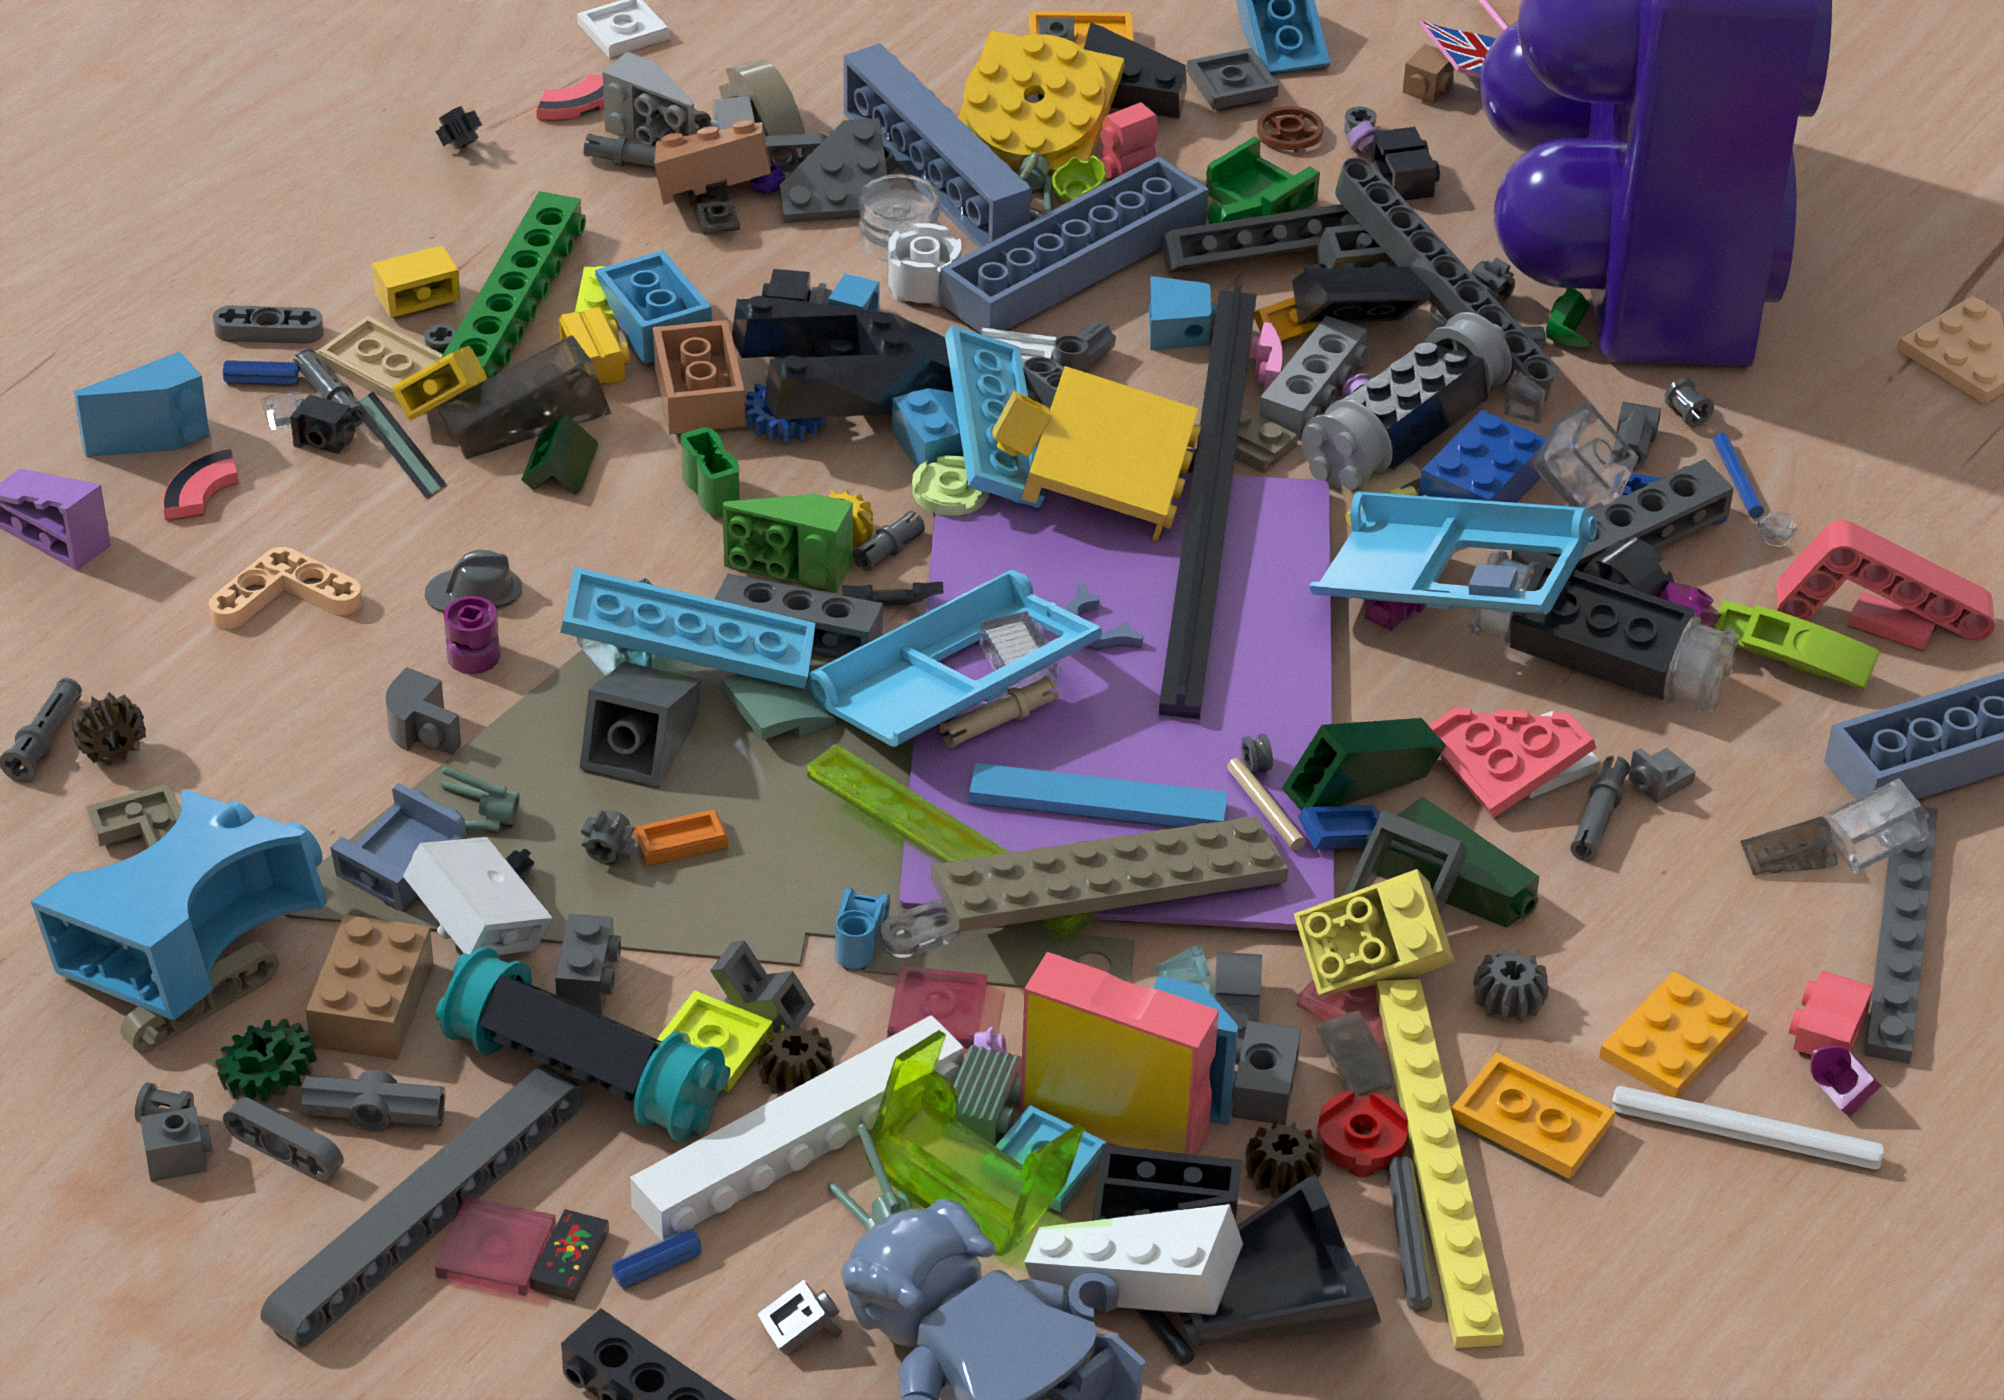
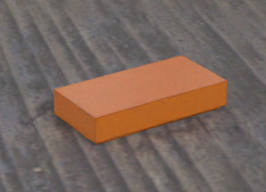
M716 809L634 827V839L645 866L728 848V837Z

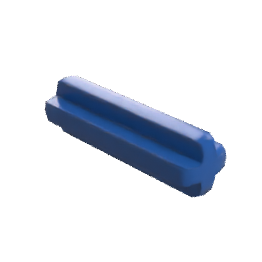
M227 360L223 365V379L226 383L295 385L299 378V368L295 362Z
M687 1229L615 1261L612 1264L613 1276L620 1287L626 1288L700 1255L702 1252L700 1239L694 1230Z

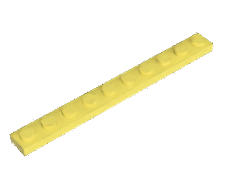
M1421 979L1377 981L1375 996L1400 1107L1405 1112L1408 1121V1143L1454 1348L1501 1346L1504 1336Z

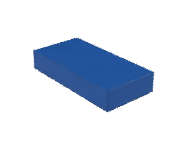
M1375 805L1304 807L1298 818L1315 850L1364 848L1365 837L1373 832L1380 814Z

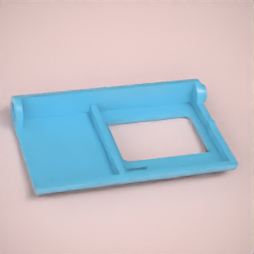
M1357 491L1352 499L1350 511L1352 533L1321 581L1311 582L1309 587L1313 595L1426 604V608L1450 609L1451 606L1548 614L1587 547L1589 540L1593 541L1595 539L1597 520L1595 516H1591L1589 508ZM1461 547L1561 555L1540 590H1513L1511 598L1470 595L1469 586L1436 583L1455 551Z
M1009 570L810 672L807 679L808 686L814 699L823 709L886 744L896 747L979 704L983 700L989 703L1008 693V687L1099 640L1102 635V629L1100 626L1058 607L1053 602L1050 603L1033 595V587L1028 577L1018 573L1016 570ZM1017 620H1027L1060 636L975 681L938 662Z

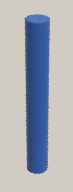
M1717 434L1713 442L1749 516L1751 518H1759L1764 513L1763 506L1727 434Z

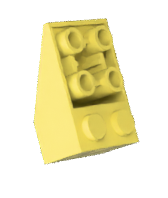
M1418 869L1294 913L1319 996L1376 985L1377 981L1412 978L1455 963L1430 883Z

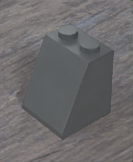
M622 662L589 689L579 768L659 787L697 719L702 679Z

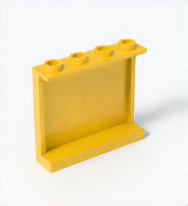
M1064 366L1050 408L1051 417L1042 432L1021 499L1037 503L1041 488L1052 490L1156 523L1152 541L1158 542L1162 528H1171L1177 506L1171 505L1170 502L1171 500L1179 501L1185 479L1178 476L1179 473L1187 474L1193 452L1186 449L1187 446L1195 447L1201 429L1200 425L1194 424L1199 408Z

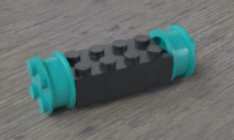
M486 946L474 950L471 954L463 953L457 959L453 969V977L448 985L445 996L439 1001L435 1011V1018L440 1021L442 1033L446 1038L455 1041L463 1038L473 1042L475 1049L484 1055L493 1054L503 1046L514 1050L519 1049L529 1053V1057L539 1062L567 1070V1074L579 1080L605 1087L607 1092L627 1101H634V1116L638 1124L644 1127H651L655 1124L668 1129L669 1136L678 1142L688 1140L695 1133L701 1135L707 1130L712 1120V1108L719 1092L725 1088L731 1073L730 1067L725 1065V1057L721 1049L715 1046H709L704 1049L691 1043L690 1037L680 1031L674 1032L663 1041H660L545 989L532 985L531 970L526 963L521 961L504 962L499 959L494 949Z

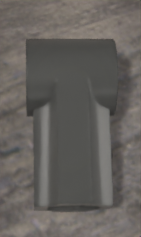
M1097 320L1093 324L1086 326L1076 335H1062L1054 341L1053 360L1063 367L1067 366L1086 372L1087 367L1115 347L1116 336L1111 332L1108 324Z
M1623 401L1612 457L1613 460L1617 461L1621 469L1634 471L1637 467L1645 465L1650 443L1655 442L1661 408Z

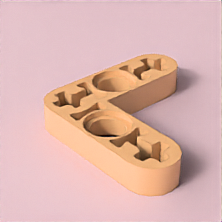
M276 547L264 553L216 592L209 600V610L213 625L221 629H234L243 625L284 590L338 616H348L358 612L362 607L363 600L360 583L354 578L292 548ZM311 578H319L322 580L321 582L315 584L303 583V581ZM252 585L265 586L256 591L246 590L248 586Z

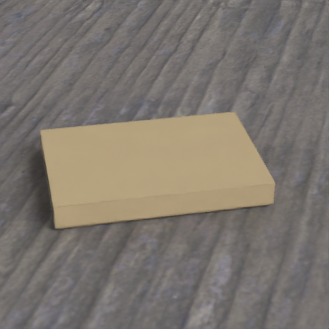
M368 315L316 351V355L328 369L398 406L400 404L392 391V386L439 361L443 355Z

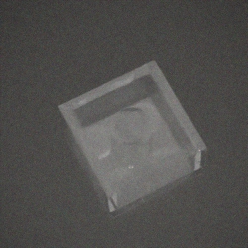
M1587 402L1555 420L1535 461L1534 467L1539 472L1541 478L1548 482L1563 498L1567 507L1596 510L1613 502L1622 495L1638 456L1590 402Z

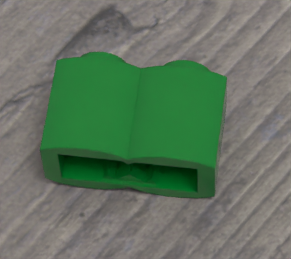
M709 427L681 434L682 477L684 482L690 489L698 493V501L706 512L713 516L723 514L722 505L724 502L740 500L739 465L732 454L723 450L722 439Z

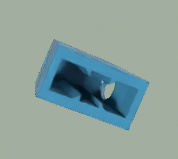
M1150 277V350L1206 346L1210 343L1211 326L1215 324L1217 303H1211L1210 285L1202 282Z

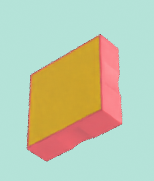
M1047 952L1024 988L1020 1114H1023L1028 1106L1031 1105L1108 1142V1145L1198 1155L1209 1135L1212 1100L1209 1072L1216 1052L1219 1010L1158 989L1145 988L1128 983L1108 972Z

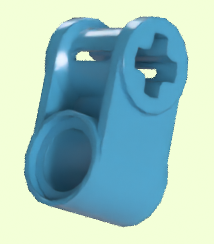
M845 888L840 911L836 919L835 958L843 967L860 969L872 963L881 935L885 932L891 902L890 894L883 893L880 897L855 893L853 888Z

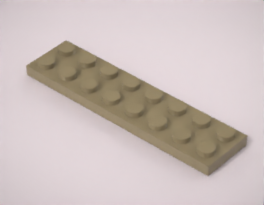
M1257 816L932 864L931 880L959 933L1287 882L1289 868Z

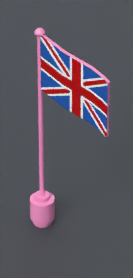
M1478 0L1503 31L1509 27L1487 0ZM1423 20L1420 21L1419 25L1458 72L1480 78L1483 61L1496 38L1449 29Z

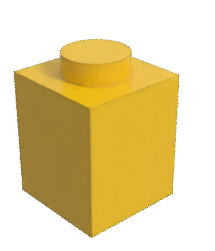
M1014 390L992 430L994 440L998 441L996 446L1009 455L1017 457L1020 452L1029 457L1051 417L1049 408Z

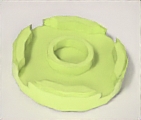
M946 455L937 457V462L928 465V461L920 464L913 473L912 495L916 503L926 511L943 516H960L980 509L989 499V492L983 493L968 486L965 461L962 456Z

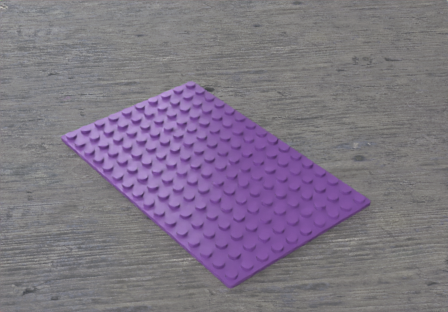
M1179 473L1178 477L1185 479L1179 501L1171 500L1170 502L1171 505L1177 506L1171 528H1162L1158 542L1152 541L1156 523L1045 488L1046 497L1039 508L1024 503H1015L1008 498L989 493V499L983 507L970 514L960 516L935 514L928 583L943 582L944 593L927 598L926 613L1009 570H1016L1018 573L1028 577L1033 587V595L1050 603L1053 602L1062 609L1076 598L1078 585L1085 584L1089 593L1098 596L1100 601L1098 609L1081 612L1079 614L1081 618L1100 626L1104 632L1118 628L1122 622H1128L1131 630L1143 635L1144 639L1141 648L1129 645H1115L1104 648L1086 646L1008 687V689L1012 687L1020 689L1040 680L1046 675L1050 676L1057 685V687L1049 691L1058 690V700L1051 701L1030 711L1029 716L1022 720L1014 718L964 741L954 748L948 747L942 739V736L949 734V732L940 733V724L914 737L899 905L904 909L947 911L931 880L932 864L992 856L1000 853L1026 851L1039 847L1046 848L1073 844L1080 841L1113 838L1120 835L1147 833L1160 829L1180 828L969 803V791L975 763L1228 792L1225 821L1257 816L1289 868L1287 882L1069 915L1062 918L1298 930L1294 913L1333 900L1334 849H1314L1298 818L1301 810L1281 789L1320 726L1332 724L1331 596L1313 595L1309 587L1311 582H1320L1330 567L1329 483L1324 480L1233 475L1200 719L1159 715V703L1193 473H1187L1186 475ZM1017 620L938 662L975 681L1060 636L1027 620ZM983 700L979 704L961 712L960 714L944 722H948L952 719H955L963 714H966L976 708H979L987 704L988 702ZM1265 733L1272 748L1273 767L1269 771H1263L1262 768H1258L1257 772L1252 774L1305 838V845L1300 850H1291L1228 771L1227 765L1232 759L1240 758L1243 761L1241 754V740L1243 737L1250 736L1255 740L1258 734Z

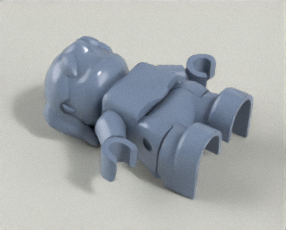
M947 1198L938 1199L932 1206L926 1209L911 1208L886 1217L858 1239L852 1249L849 1260L844 1262L841 1270L842 1280L847 1290L852 1310L860 1325L866 1330L879 1329L891 1341L903 1347H917L906 1356L898 1370L900 1400H939V1397L941 1400H1044L1047 1397L1052 1400H1141L1147 1361L1116 1334H1097L1098 1331L1093 1322L1094 1308L1103 1313L1116 1309L1119 1292L1114 1279L1102 1273H1084L1077 1276L1071 1282L1068 1292H1063V1285L1029 1278L1016 1281L1002 1270L991 1271L982 1277L981 1264L976 1256L982 1258L990 1257L995 1253L996 1246L983 1235L980 1226L972 1214L958 1202ZM1092 1352L1090 1359L1086 1362L1089 1354Z

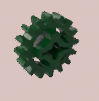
M269 1019L265 1020L262 1028H255L252 1025L247 1026V1032L243 1037L234 1034L231 1037L234 1045L222 1047L220 1051L223 1058L216 1060L215 1064L219 1070L217 1074L224 1090H228L233 1099L241 1095L252 1100L256 1096H261L263 1102H268L272 1093L273 1095L278 1093V1095L283 1097L286 1095V1089L289 1085L301 1086L302 1083L299 1076L312 1074L313 1070L310 1063L317 1061V1056L314 1051L316 1048L308 1031L303 1030L301 1023L298 1022L290 1027L288 1020L282 1019L277 1026H272Z

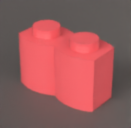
M1143 103L1135 104L1109 114L1104 118L1101 130V140L1104 147L1100 160L1105 164L1106 178L1110 181L1156 157L1154 144L1158 137L1157 117Z
M1824 970L1821 971L1816 982L1809 980L1801 1004L1805 1006V1009L1797 1008L1795 1010L1789 1029V1034L1796 1036L1793 1049L1812 1055L1815 1049L1832 1045L1844 1047L1852 1052L1866 1020L1874 986Z

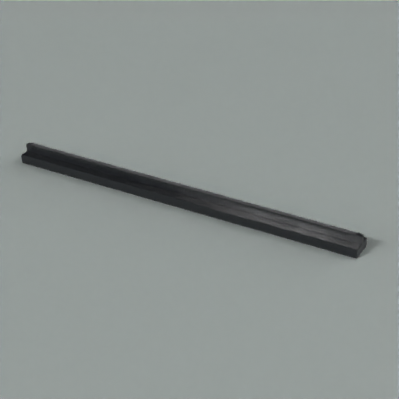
M1235 281L1234 292L1219 290L1200 420L1201 429L1197 441L1159 703V715L1200 719L1257 297V294L1242 293L1243 282Z

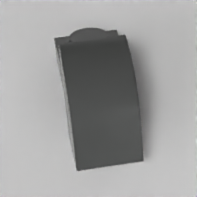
M406 667L390 684L386 692L388 727L392 740L406 751L418 741L428 747L453 755L461 746L459 714L444 709L442 681Z
M745 940L731 942L710 970L727 996L723 1002L773 1021V1033H778L782 1024L788 1029H796L815 1005L794 971L767 974Z
M1217 952L1214 998L1238 1025L1237 1038L1244 1039L1247 1021L1258 1022L1262 955Z

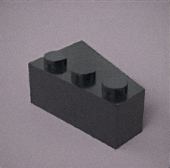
M1091 22L1083 49L1125 59V69L1111 108L1122 110L1135 104L1143 103L1156 115L1180 119L1187 92L1186 65Z
M1102 1145L1092 1221L1230 1204L1236 1222L1242 1160Z

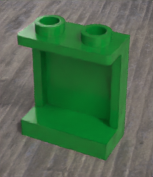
M1256 137L1249 139L1218 159L1213 160L1207 167L1206 187L1209 189L1208 196L1224 205L1256 197L1263 205L1262 216L1305 210L1318 201L1320 172L1309 166L1293 176L1261 157V140Z

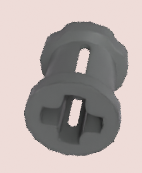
M1681 378L1673 382L1665 392V403L1670 408L1677 409L1683 415V421L1689 427L1702 425L1713 413V401L1707 396H1701L1695 390V384L1689 378Z
M147 1082L140 1089L136 1100L135 1120L141 1123L140 1117L192 1108L194 1107V1095L190 1091H181L178 1094L160 1090L156 1084ZM162 1105V1106H166V1107H170V1108H169V1109H166V1108H161V1107H159V1106Z

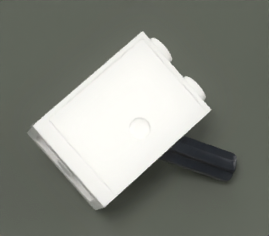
M488 837L420 843L403 875L412 889L439 921L438 934L444 939L452 938L463 953L471 954L474 950L485 946L494 949L498 955L535 951L552 920V916L522 881V878L534 867V861L529 858L531 852L527 849H523L521 852L514 850L505 859Z

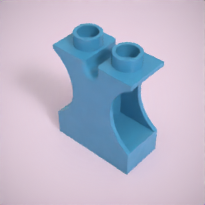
M186 789L180 793L182 810L178 820L171 830L154 845L131 858L113 865L94 870L69 873L31 901L55 973L175 1020L213 991L211 986L213 966L223 950L237 937L275 917L302 910L322 908L327 904L316 868L322 862V850L316 838L306 827L293 821L283 824L261 815L255 817L240 802L229 801L224 803Z

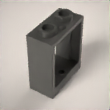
M1382 810L1344 895L1373 885L1389 847L1394 840L1445 861L1432 890L1439 914L1441 915L1466 859L1468 850L1460 840Z

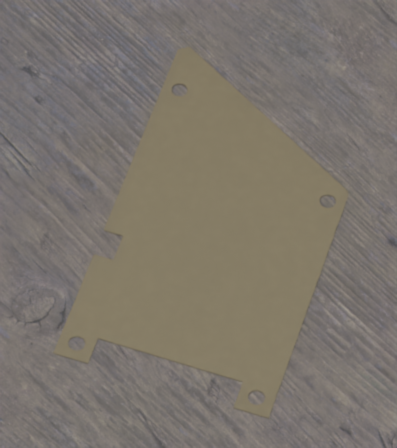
M592 641L412 788V790L416 789L423 792L429 799L444 807L454 808L462 815L465 821L486 820V816L479 815L480 799L443 789L441 782L444 780L472 787L442 773L443 767L461 771L491 784L505 786L506 790L519 792V808L513 826L501 824L499 832L490 830H468L466 832L468 839L488 837L505 859L514 850L521 852L523 849H527L531 852L529 858L534 861V867L522 878V881L552 916V920L541 939L542 942L563 943L569 914L613 917L614 935L621 936V949L720 958L731 942L745 940L761 963L800 966L806 935L835 937L836 919L840 911L845 888L848 887L853 888L855 893L876 897H880L883 893L890 894L891 902L885 932L881 935L872 963L865 967L866 973L1025 988L1047 952L1076 962L1085 954L1095 953L1109 960L1111 967L1108 973L1130 983L1135 940L1070 934L1072 918L1056 917L958 933L948 911L902 908L899 905V892L914 737L893 747L832 714L836 719V725L799 739L792 730L762 741L723 693L722 679L737 675V673L660 657L658 655L650 662L637 664L702 679L697 719L659 787L579 768L589 689L622 662L632 663L624 657V652L627 648ZM811 653L809 673L837 658ZM394 803L349 839V841L356 843L392 808ZM716 809L728 837V848L645 866L636 842L629 856L620 855L617 863L595 861L587 854L585 847H582L581 844L585 835L580 831L588 816L596 818L599 810L604 812L608 810L620 812L628 818L631 826L635 827ZM332 854L316 867L327 904L322 908L287 914L292 918L341 922L343 915L346 914L430 926V931H437L440 925L439 921L420 897L413 907L404 911L389 908L384 901L339 878L335 873Z

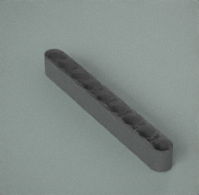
M1358 157L1349 158L1344 161L1335 190V196L1398 267L1409 266L1430 290L1431 298L1429 301L1447 321L1456 314L1471 312L1486 318L1491 323L1499 325L1505 333V340L1512 357L1511 373L1504 384L1521 402L1532 406L1543 404L1548 397L1557 373L1553 361L1369 161Z
M546 1064L537 1067L274 1290L263 1304L260 1315L262 1322L300 1348L312 1343L577 1113L583 1102V1087Z

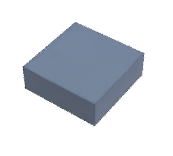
M1477 564L1469 582V594L1511 598L1518 580L1517 567Z

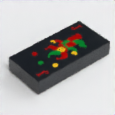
M565 1209L529 1278L530 1289L575 1300L609 1233V1220Z

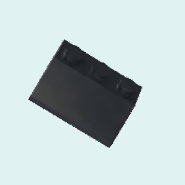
M1392 262L1378 263L1368 268H1361L1359 263H1348L1338 268L1328 269L1325 264H1313L1305 267L1304 272L1292 280L1298 324L1321 323L1326 315L1345 322L1400 321L1431 298L1430 290L1409 266L1394 267Z

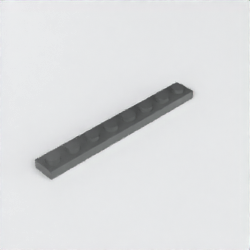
M1895 802L1865 1056L1910 1063L1914 1042L1938 809Z

